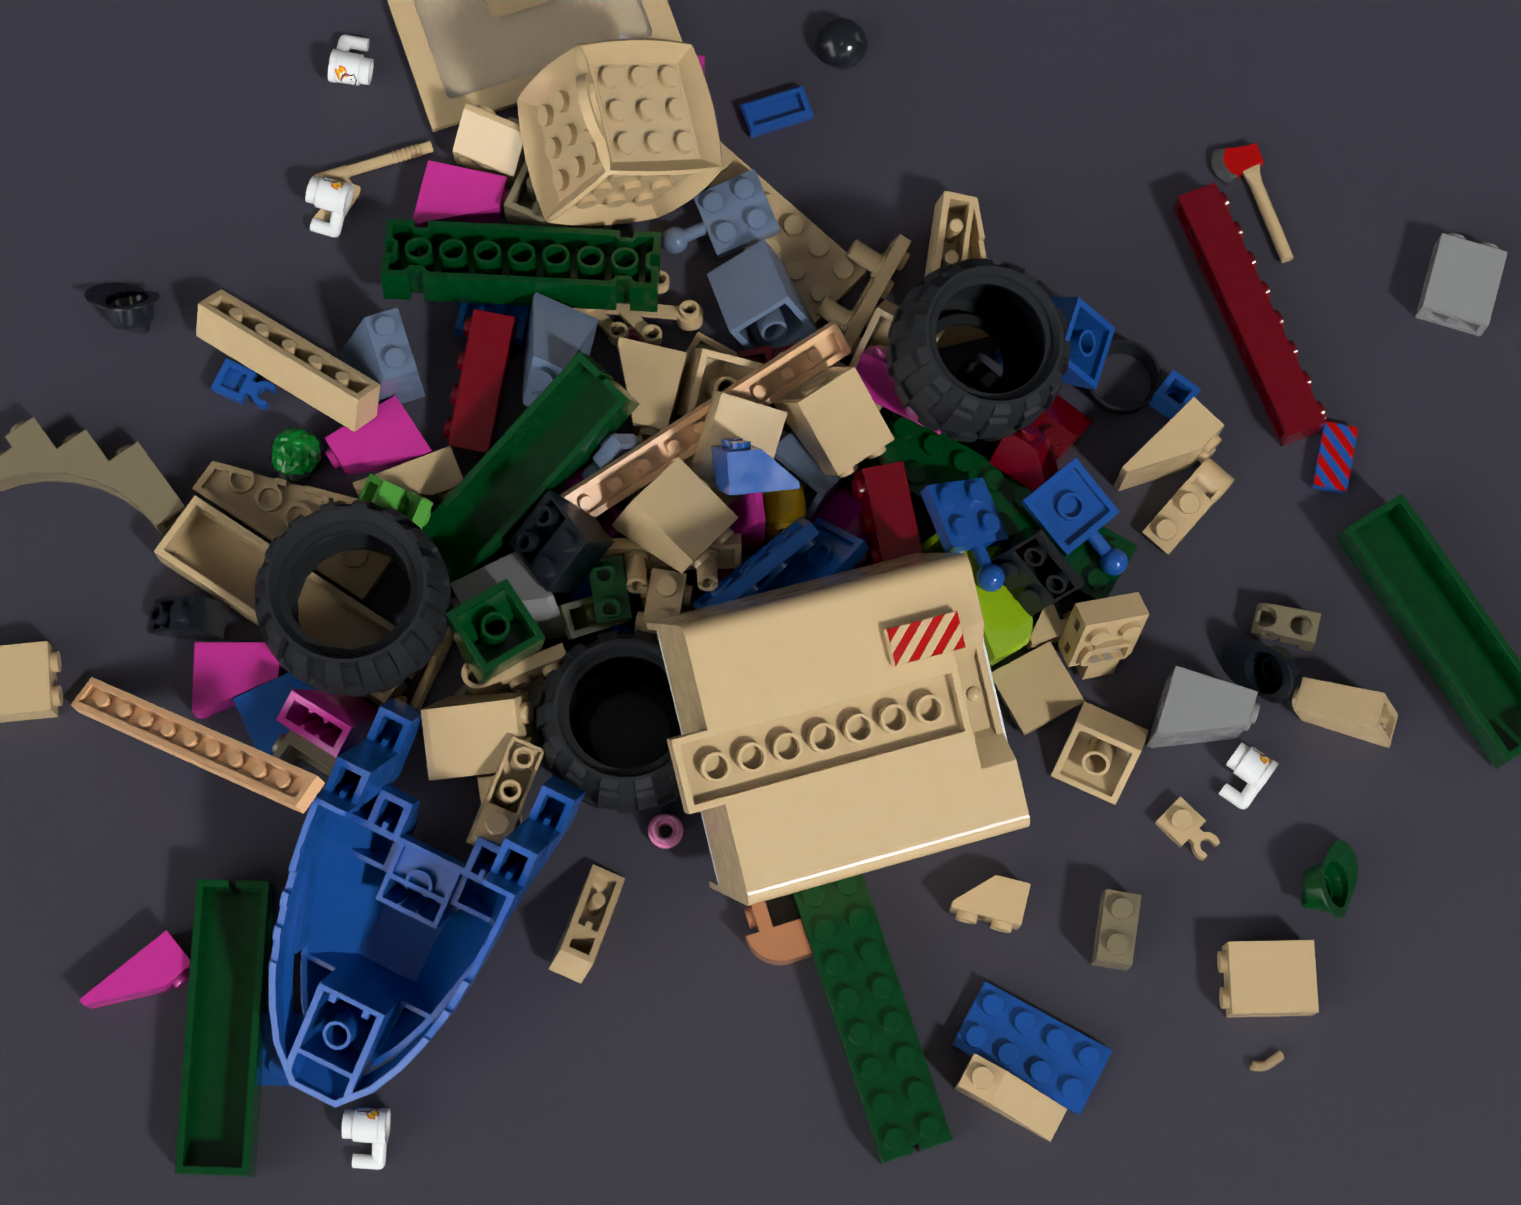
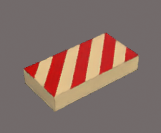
M950 611L883 629L892 666L966 648L957 611Z

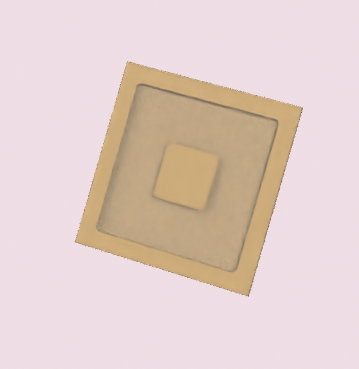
M387 0L433 132L460 124L466 103L476 107L477 105H484L494 112L517 106L518 97L534 76L557 56L577 44L625 38L664 39L683 42L667 0Z

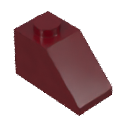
M1034 424L1022 428L1012 436L1002 438L989 462L1032 491L1036 490L1059 471L1049 438L1042 434Z

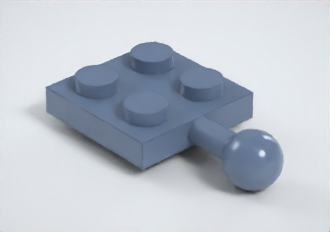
M755 169L706 189L695 196L694 200L703 221L685 229L679 227L668 228L662 235L661 243L667 252L679 254L686 249L688 242L709 234L716 254L720 259L758 243L763 239L765 240L779 234L781 230Z

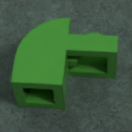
M371 473L358 499L374 502L376 505L387 509L392 508L407 516L421 529L428 523L431 516L430 509L433 505V502Z

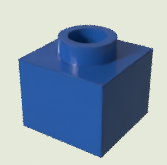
M1173 369L1148 405L1171 420L1193 397H1197L1201 389Z

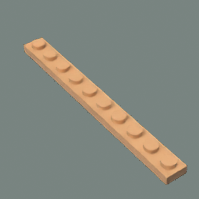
M831 321L722 392L769 406L852 351L838 324ZM711 399L565 491L560 496L593 517L602 514L653 481L678 457L684 461L695 454Z
M93 677L89 679L71 704L76 711L302 814L305 813L325 784L313 773Z

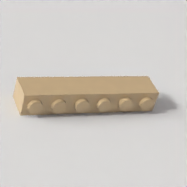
M222 289L198 303L196 336L353 432L377 417L380 384Z

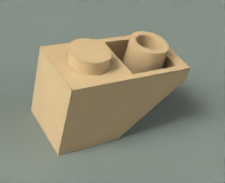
M995 875L953 900L949 913L956 914L955 919L964 923L976 924L977 920L991 923L990 928L993 930L1011 933L1012 929L1018 930L1022 924L1031 884Z

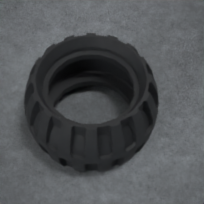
M354 500L352 504H338V502L334 501L320 505V510L304 517L300 514L288 523V529L280 538L275 537L265 552L263 565L257 573L255 582V612L259 629L266 645L277 661L290 674L309 686L326 693L366 696L371 692L383 689L390 690L401 685L407 677L416 671H420L429 662L438 644L442 642L448 626L445 613L451 609V586L448 572L439 550L431 538L407 516L392 508L380 507L374 502ZM370 550L389 556L407 571L411 584L407 609L395 629L376 643L354 649L328 647L306 635L299 624L298 599L306 578L322 561L343 551Z

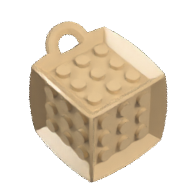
M625 38L577 44L544 66L528 83L517 99L519 125L526 164L538 203L548 223L604 226L659 218L697 196L715 179L723 168L721 143L714 105L700 61L693 45L690 43L664 39Z

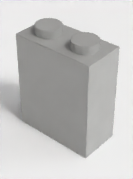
M1442 233L1433 247L1415 318L1481 336L1490 323L1508 252L1500 250L1491 243L1484 242L1479 244L1466 240L1464 236L1457 233Z

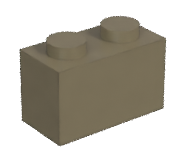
M1106 889L1101 894L1091 965L1127 971L1132 966L1142 895Z

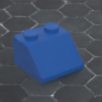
M740 437L721 439L722 445L711 446L714 488L728 495L800 489L799 481L763 449L751 445V441H743V438Z

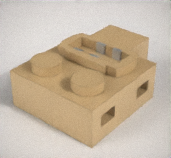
M1139 592L1075 603L1058 642V647L1067 666H1076L1082 680L1113 674L1119 660L1126 659L1131 655L1149 616V612Z

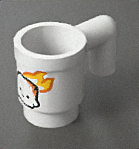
M352 35L340 36L337 47L332 50L329 59V82L355 86L360 84L370 85L374 60L364 57L363 54L349 52L350 49L367 52L369 38Z
M324 176L322 178L311 177L306 190L305 201L314 204L316 208L330 211L332 214L330 222L313 218L310 224V231L334 238L340 235L344 217L347 215L352 202L354 184Z
M1241 742L1226 766L1234 770L1233 774L1245 781L1247 785L1242 792H1239L1226 783L1219 792V795L1239 809H1247L1279 763L1252 746L1250 748Z
M356 1107L355 1110H344L342 1138L352 1139L353 1142L372 1143V1155L353 1153L352 1168L379 1170L385 1166L386 1147L391 1123L389 1108Z

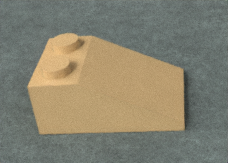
M1193 397L1122 467L1113 487L1117 491H1121L1190 469L1197 461L1202 464L1208 457L1210 458L1214 454L1216 446L1222 441L1219 434L1224 424Z

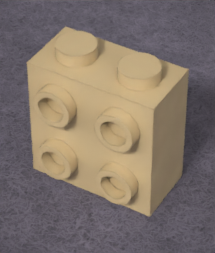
M652 568L651 576L647 578V589L641 593L642 607H645L644 612H637L634 632L640 630L657 634L656 630H647L646 622L691 611L693 585L687 584V573Z

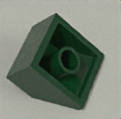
M507 578L445 613L460 653L480 685L540 651L546 638Z

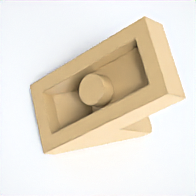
M1054 603L1043 609L1031 634V639L1026 645L1028 652L1049 641L1051 644L1059 642L1072 610L1063 614V619L1060 620Z

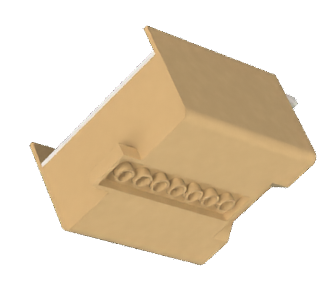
M963 551L955 553H915L646 622L647 630L657 631L682 734L667 738V743L683 809L687 814L701 813L716 874V879L709 881L710 888L749 906L1030 826V816L1017 760L1008 744L983 638L984 619L972 568L967 555ZM950 611L958 612L966 648L897 666L891 665L883 629Z

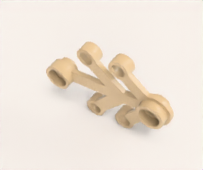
M660 270L659 280L664 281V283L659 284V294H662L669 289L670 283L669 275L665 271ZM693 300L683 301L679 306L658 304L657 312L630 311V304L617 303L616 310L573 308L598 319L597 325L608 335V340L613 345H618L619 337L628 339V327L622 322H613L607 314L619 315L642 338V342L657 346L662 343L661 328L653 324L648 325L641 317L676 320L678 327L684 331H695L703 324V309ZM614 332H622L623 334H621V335H614L613 333H614ZM653 334V335H656L657 337H655V338H648L647 336Z

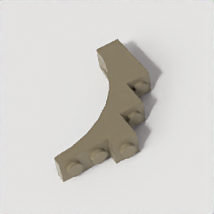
M34 417L30 420L18 422L11 428L10 433L4 436L12 448L7 451H0V492L19 485L46 481L71 482L98 488L123 499L146 516L162 535L170 530L186 508L139 442L121 447L114 454V458L108 461L86 429L81 433L75 432L66 437L58 448L55 447Z

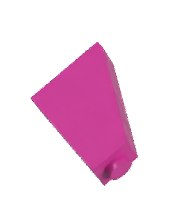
M428 160L412 220H415L416 227L427 228L428 221L468 223L500 221L504 213V203L511 191L506 176Z
M396 395L379 404L377 417L357 431L353 432L343 426L325 437L329 449L324 451L334 469L341 466L347 476L387 470L432 453L429 445Z
M195 642L192 712L198 719L210 717L235 706L233 698L288 673V671L273 656L265 642Z
M293 689L276 721L336 758L367 738L379 708L359 696L330 694L320 690Z

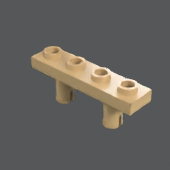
M901 234L889 243L887 249L882 254L856 239L845 257L870 271L871 277L854 308L849 311L827 296H824L814 311V314L824 320L838 324L852 351L850 353L852 356L855 354L862 339L859 336L864 326L868 327L874 315L877 302L880 297L885 299L894 285V281L891 280L895 270L900 271L904 267L910 256L906 250L911 240Z
M732 534L720 547L713 543L707 549L711 555L697 569L692 564L686 569L697 571L699 589L703 591L716 589L718 587V569H732L741 564V534ZM611 538L614 543L602 557L623 554L627 590L634 594L646 591L647 572L652 571V568L677 571L629 538Z

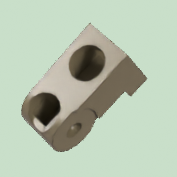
M1259 603L1256 605L1251 633L1261 638L1296 645L1299 649L1312 652L1322 613L1276 604Z

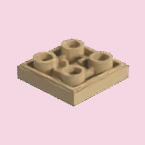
M1050 641L992 672L995 689L1022 736L1084 703L1082 695Z

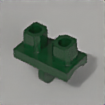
M623 554L601 558L589 573L597 623L632 618L633 612L629 591L626 586Z

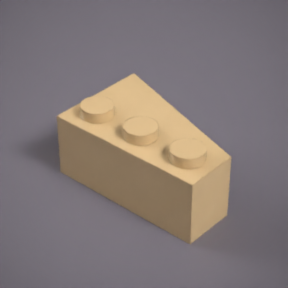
M944 191L936 202L924 278L945 265L952 264L956 266L963 260L987 258L983 241L985 235L977 197Z

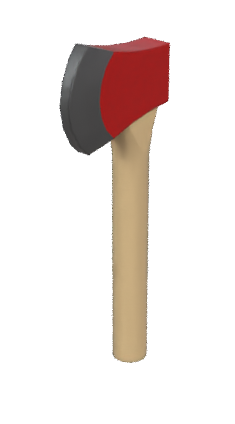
M1257 143L1235 148L1215 149L1211 165L1216 177L1227 185L1241 176L1246 179L1281 263L1292 260L1294 258L1262 182L1260 167L1263 166L1264 160Z

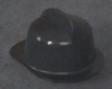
M104 283L86 290L84 297L89 303L104 309L113 328L145 334L150 330V322L154 318V302L158 301L160 295L157 292L146 291L125 283Z
M1237 637L1227 642L1222 650L1221 662L1229 678L1239 686L1258 691V696L1272 703L1282 702L1287 699L1293 689V682L1301 675V670L1297 668L1292 654L1286 648L1278 645L1266 646L1250 638Z

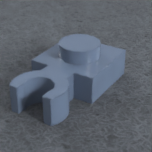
M611 434L606 437L600 444V450L593 457L595 462L583 471L582 476L584 479L639 445V440L634 434Z

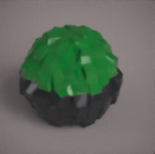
M299 427L286 428L271 444L270 465H272L273 471L279 474L280 478L299 482L305 478H312L321 469L324 459L322 457L324 445H322L320 438L309 433V431Z

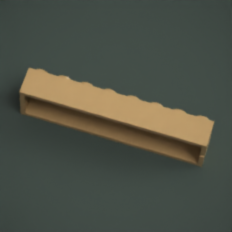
M194 496L153 552L163 564L259 626L255 612V582L258 570L263 565L265 552L270 544L199 497ZM312 572L306 578L298 599L299 624L302 630L311 638L328 647L354 649L374 644L395 629L396 626ZM418 671L414 672L407 678L409 680H412ZM403 681L401 685L395 688L371 692L365 697L381 706L390 699L401 696L407 685Z

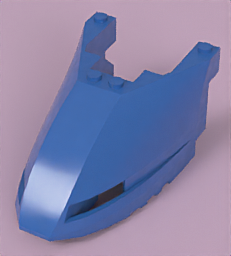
M396 698L390 699L379 707L367 738L337 757L325 789L319 792L311 803L288 869L290 873L286 887L282 891L279 903L281 905L273 931V948L269 962V1011L274 1046L289 1084L335 1108L374 1093L401 1072L434 1038L454 1013L477 978L524 894L571 826L586 792L583 789L579 790L556 776H552L542 785L529 817L508 834L502 844L478 836L467 864L412 837L418 822L420 800L395 788V784L422 722L420 710ZM302 950L300 976L301 1006L304 1020L298 1032L293 1008L294 953L297 954ZM398 1054L393 1060L370 1072L372 1068Z

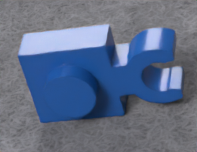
M225 359L211 386L213 393L240 405H244L249 397L262 410H268L269 404L265 400L260 399L261 393L269 391L272 394L277 393L276 387L271 382L260 381L257 383L256 380L259 376L255 371L229 359Z

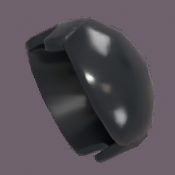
M838 18L829 21L818 32L815 49L819 52L825 64L845 69L854 67L863 59L868 42L863 29L856 22L847 18Z

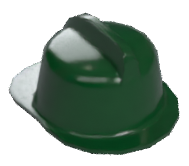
M1337 840L1333 842L1327 850L1324 860L1305 871L1301 898L1303 908L1314 909L1319 912H1330L1339 919L1346 915L1358 879L1356 855L1346 841Z

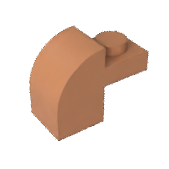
M765 901L749 905L748 908L744 909L749 928H757L758 931L746 936V943L757 958L772 965H787L811 957L812 951L801 918L773 927Z

